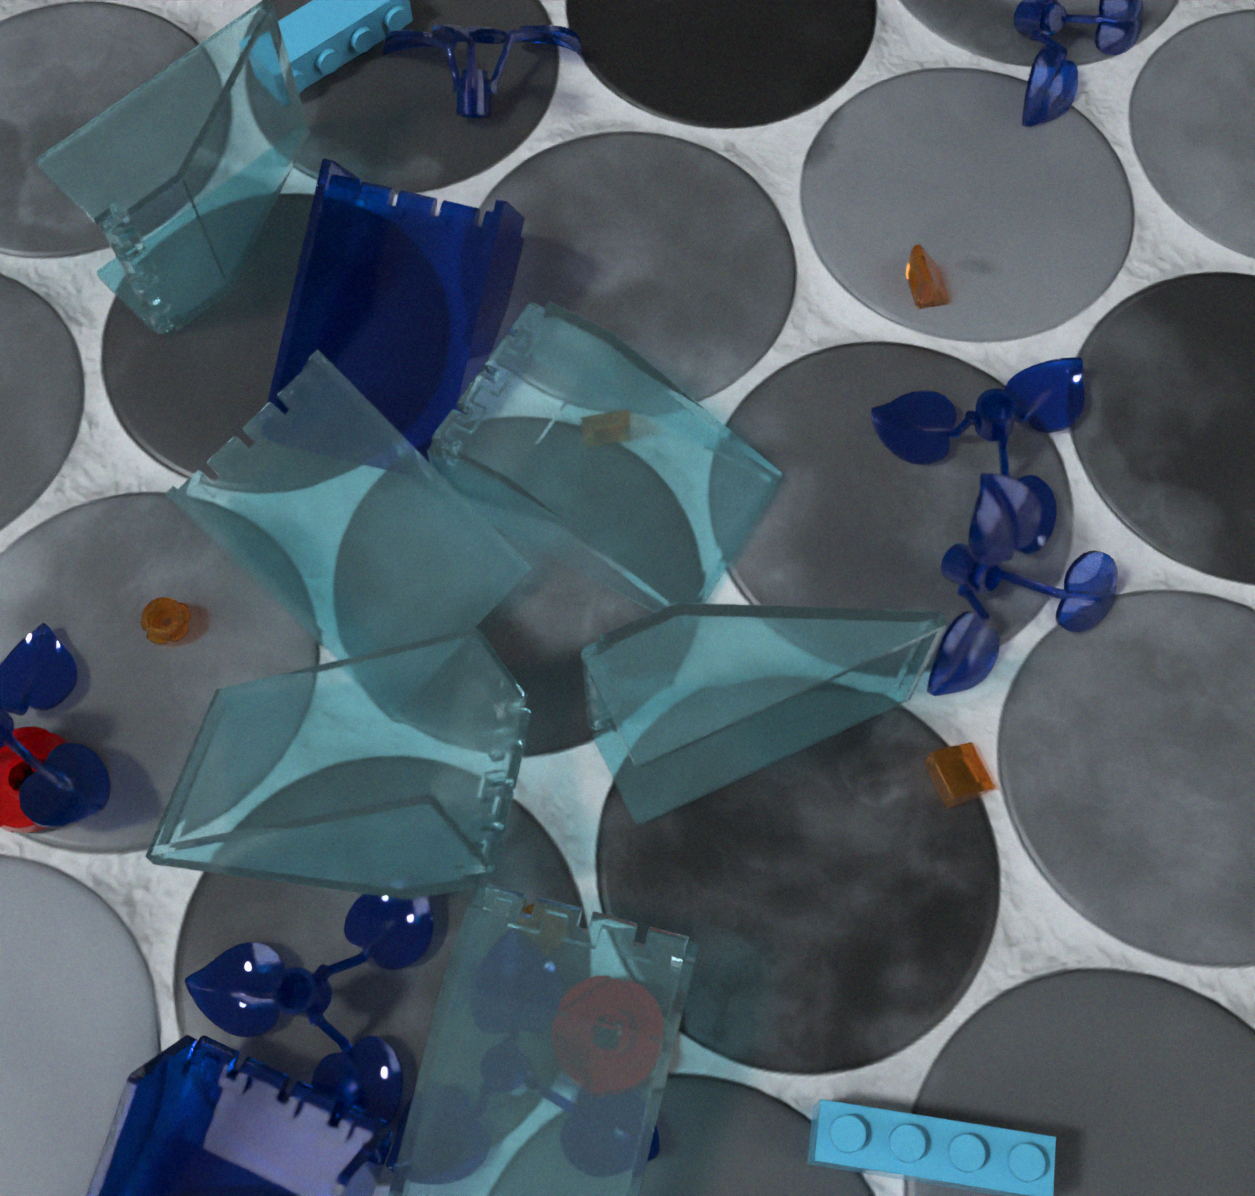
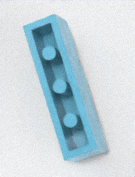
M312 0L239 45L248 74L279 106L412 22L410 1Z
M820 1099L813 1105L807 1164L999 1196H1053L1056 1137Z

